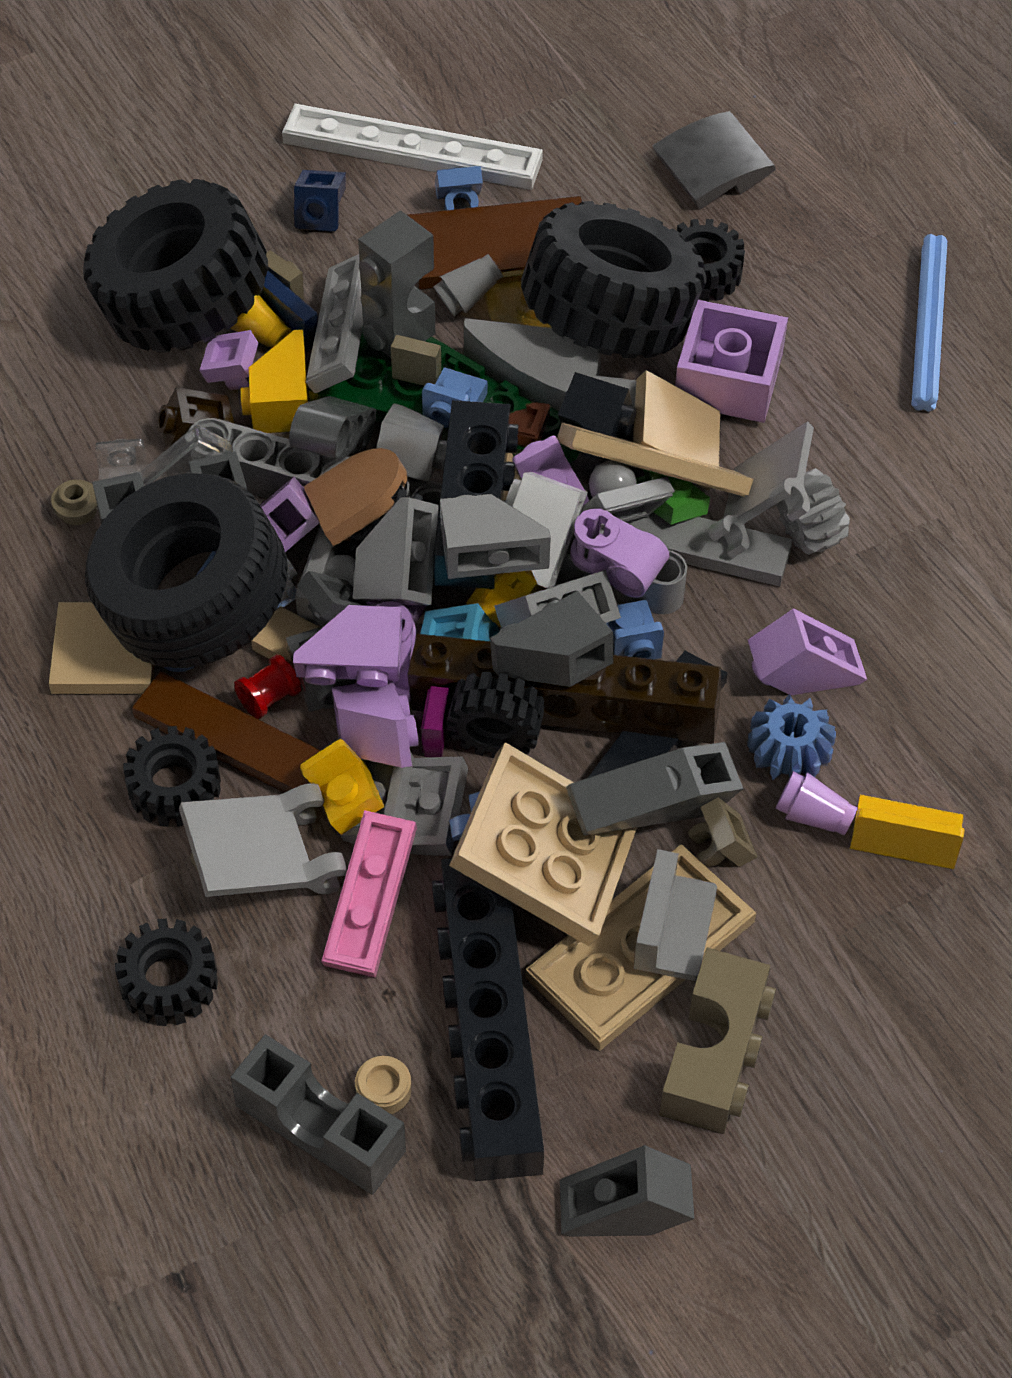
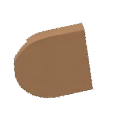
M376 448L349 457L303 486L323 532L333 546L339 544L391 509L395 503L391 497L400 485L405 487L407 471L394 452L388 449Z

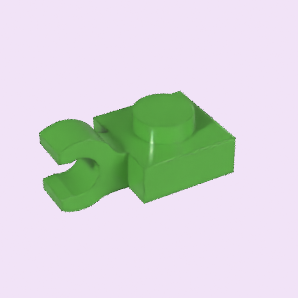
M642 469L644 476L637 477L636 482L639 484L664 478L667 475ZM669 476L668 479L675 492L673 496L654 511V513L672 525L706 515L708 513L710 497L695 487L692 482Z

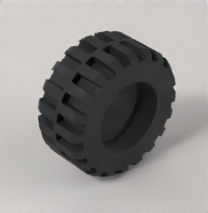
M182 179L171 181L168 186L161 187L156 185L147 189L148 193L137 197V195L125 201L126 205L119 211L115 209L106 217L107 223L103 227L98 226L92 236L93 244H88L83 266V276L87 283V289L116 335L134 347L147 351L151 348L156 352H170L171 348L175 347L181 351L193 348V343L201 340L206 343L216 338L215 334L224 328L229 330L237 323V317L241 313L247 314L254 305V296H260L264 287V277H266L268 271L267 251L241 201L227 188L213 182L210 184V182L201 179H193L191 183Z
M582 201L580 204L575 205L571 202L562 205L560 208H555L544 216L543 220L539 223L521 278V288L526 304L530 310H534L536 318L542 324H549L552 327V331L562 338L567 336L574 340V344L583 348L589 346L598 349V353L611 356L612 353L621 354L623 358L635 359L638 355L650 358L670 351L684 340L693 311L698 300H700L706 284V271L701 255H697L696 248L692 243L685 242L682 234L675 229H668L663 226L662 221L654 217L648 218L640 215V211L631 208L627 210L617 208L616 204L604 202L603 205H597L593 201Z

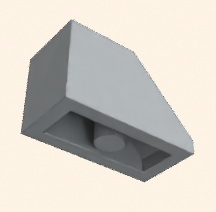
M394 403L382 421L377 448L388 449L394 452L405 467L407 477L429 482L434 468L441 470L444 468L447 441L441 440L444 425L403 405Z
M492 494L477 496L461 495L456 498L440 499L441 536L448 579L549 569L551 536L549 529Z
M400 497L356 548L355 568L353 570V599L376 604L394 601L402 605H431L439 505L410 497Z

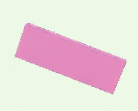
M364 810L322 957L324 966L376 978L416 834V822Z

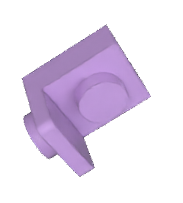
M551 436L543 441L533 442L512 458L521 480L525 472H533L584 490L567 461L556 436ZM586 496L583 505H585L589 501L588 496Z

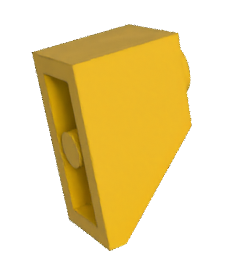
M303 329L293 330L249 367V387H241L242 415L252 416L253 429L265 433L290 432L298 407L308 403Z

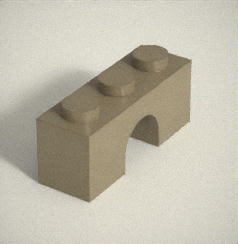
M706 948L692 993L689 1020L711 1026L721 1035L723 1040L708 1048H697L677 1042L662 1092L660 1116L721 1134L725 1133L730 1115L741 1117L749 1084L739 1081L744 1066L755 1067L763 1036L753 1032L758 1018L769 1019L776 993V988L767 986L771 965Z

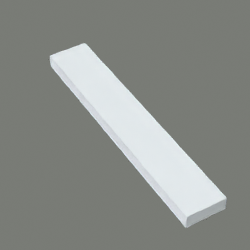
M294 104L282 131L283 144L432 172L443 169L481 166L483 181L528 190L533 189L542 163V149L300 104Z

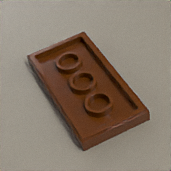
M581 196L407 214L433 234L434 269L418 281L419 289L434 288L433 286L442 281L440 276L479 258L481 259L489 254L503 275L498 281L522 278L539 223L543 220L544 216L564 204L571 202L575 205L582 202Z

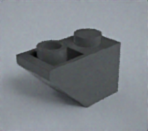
M578 591L562 600L548 603L541 611L519 623L505 626L498 634L490 638L492 668L498 676L500 673L509 675L508 678H519L527 681L571 687L613 664V631Z

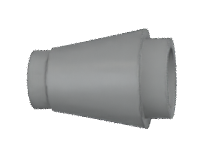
M489 254L481 259L479 258L440 276L442 281L433 287L451 314L456 316L461 311H464L466 314L503 275Z

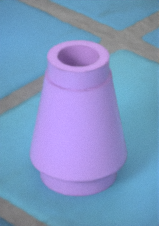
M793 771L775 809L785 813L786 820L845 835L858 807L849 804L847 800L808 772L805 776H802Z

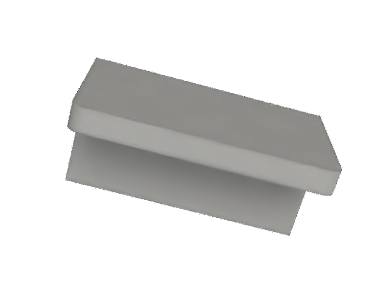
M657 849L636 942L634 969L696 981L703 960L717 885L712 882L677 876L679 853Z

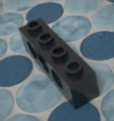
M452 400L441 499L456 498L461 495L477 496L492 494L506 503V500H503L504 491H509L515 478V465L513 462H507L508 453L517 454L519 425L510 424V404ZM439 507L434 551L435 585L495 589L496 574L448 579L441 536Z

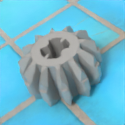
M816 468L805 472L804 487L810 501L808 513L791 522L787 518L788 506L786 502L782 500L775 504L780 512L779 520L783 522L786 528V534L792 537L796 547L801 548L808 555L815 552H823L848 537V525L850 522V518L844 508L846 504L841 500L839 489L833 486L829 476L823 475Z

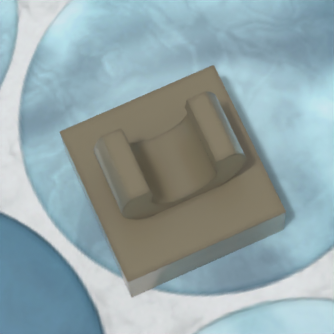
M719 797L701 806L706 822L694 825L688 834L698 844L705 842L709 838H712V843L707 850L697 854L699 861L707 867H712L720 864L727 857L741 867L757 858L741 815Z

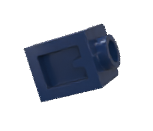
M302 170L294 185V226L297 229L336 231L338 229L339 203L346 190V172Z

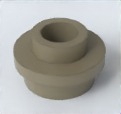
M85 480L64 482L54 490L51 496L54 513L70 525L88 523L94 518L98 510L93 484Z

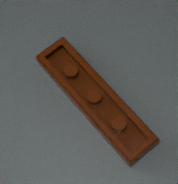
M160 671L132 707L135 718L156 729L159 728L160 731L168 734V726H177L178 735H183L185 727L194 730L195 739L202 734L208 739L209 747L213 745L218 760L284 793L300 785L310 784L303 776L300 765L321 751Z

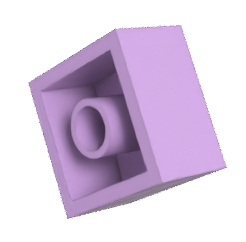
M698 300L677 365L675 386L718 409L720 414L765 423L783 355L788 317Z

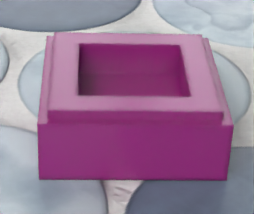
M431 686V689H428L421 726L422 753H424V757L443 756L447 733L446 723L449 713V688Z

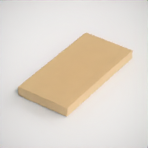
M681 844L672 851L679 853L676 875L712 882L717 885L704 954L707 947L721 951L755 922L756 912ZM653 867L612 899L600 935L590 946L568 935L526 969L525 978L599 1051L686 980L634 969L636 942Z

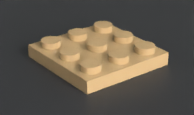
M505 742L495 754L449 866L590 946L600 935L637 827L583 836L566 789L569 784L574 782Z

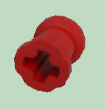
M276 654L268 659V666L250 678L241 677L234 681V689L244 708L253 717L261 719L267 715L268 707L286 695L293 697L300 693L301 682L291 664L284 657Z

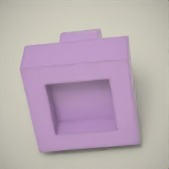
M252 331L216 335V338L208 341L199 370L207 383L225 381L226 386L230 390H238L241 387L249 386L246 378L249 377V367L253 364L258 347V341Z

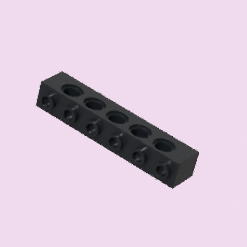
M452 858L441 859L442 880L432 881L435 913L445 912L446 927L437 928L440 960L450 959L452 975L442 976L445 1009L456 1008L457 1024L448 1025L451 1059L461 1058L463 1075L453 1076L456 1109H467L469 1126L459 1127L462 1162L473 1161L475 1182L543 1175L544 1145L512 902L449 866ZM470 913H478L484 917L479 920H468L463 916ZM476 960H483L491 965L478 969L468 964ZM483 1008L492 1009L497 1012L495 1016L490 1018H481L473 1013ZM486 1058H496L504 1064L498 1068L489 1069L481 1066L479 1062ZM491 1109H503L511 1115L504 1120L495 1121L487 1118L484 1114Z

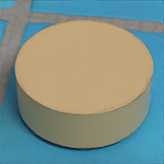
M377 1056L371 1058L357 1071L355 1077L356 1094L359 1093L388 1113L394 1114L401 1110L410 1099L412 1088L409 1070L400 1060L394 1057Z

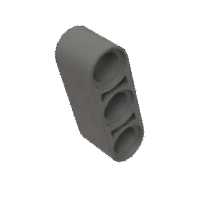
M331 396L304 403L298 407L291 424L289 434L290 446L334 459H341L364 450L368 446L374 431L376 409Z

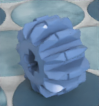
M790 694L784 699L783 705L769 699L764 706V711H756L752 717L750 726L752 731L748 734L747 746L749 747V752L755 753L754 762L756 768L771 767L770 775L772 780L781 773L788 774L790 777L793 771L805 775L808 772L815 777L819 773L820 766H827L832 759V746L836 738L835 726L828 724L829 716L827 709L812 711L813 704L811 698L802 705L796 704Z

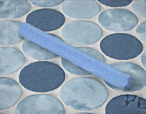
M928 234L924 237L922 246L911 405L917 411L923 409L927 412L933 411L938 400L947 239L943 235L935 236Z

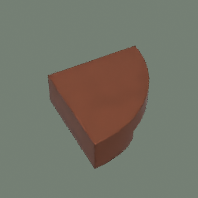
M530 403L526 404L525 409L510 413V424L519 425L518 446L526 447L533 442L541 440L550 417V404Z

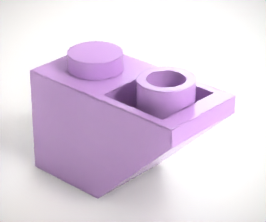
M348 605L294 652L293 665L296 676L305 677V682L314 685H331L336 683V679H357L356 683L361 686L383 687L388 684V681H399L402 639L401 607Z
M388 681V684L383 687H365L356 683L331 688L339 739L344 740L361 759L400 768L412 766L410 747L419 745L414 715H410L407 695H398L393 681Z

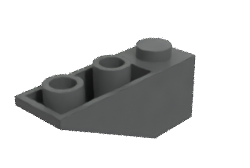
M720 742L680 748L571 783L566 789L584 836L704 817L701 806L717 797L727 803L743 790V786L726 743Z

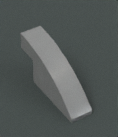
M465 318L464 356L485 367V374L499 383L507 380L517 386L519 394L531 402L550 404V407L560 411L573 375L577 372L628 388L632 405L635 408L636 380L599 376L602 354L598 353V349L589 346L586 348L574 344V340L567 336L562 338L554 333L552 328ZM634 425L628 436L622 434L621 438L633 439Z

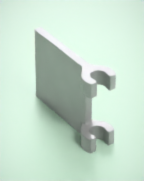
M808 421L735 467L734 471L753 479L749 495L743 497L729 493L724 517L709 528V536L714 542L723 536L728 543L726 554L731 559L749 548V536L744 524L770 507L784 500L788 506L787 518L791 522L809 512L810 501L804 487V477L814 427Z
M319 784L300 785L280 795L181 802L179 811L205 897L296 888H309L319 894L338 892L340 885L337 876H346L347 873L343 854L339 852L327 853L309 861L298 825L314 823L317 818L313 807H320L324 803Z

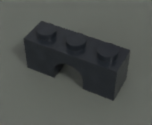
M575 372L558 417L561 424H569L620 439L622 434L626 436L630 434L637 409L632 405L628 388ZM583 452L580 457L569 464L584 490L588 492L587 496L590 501L593 498L588 484L590 475L597 465L610 459Z

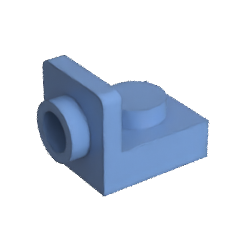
M443 368L436 383H426L422 390L423 416L444 425V428H449L452 400L483 402L488 393V381Z
M647 600L617 605L621 618L606 623L613 631V655L646 659L661 658L664 630L661 622H654Z

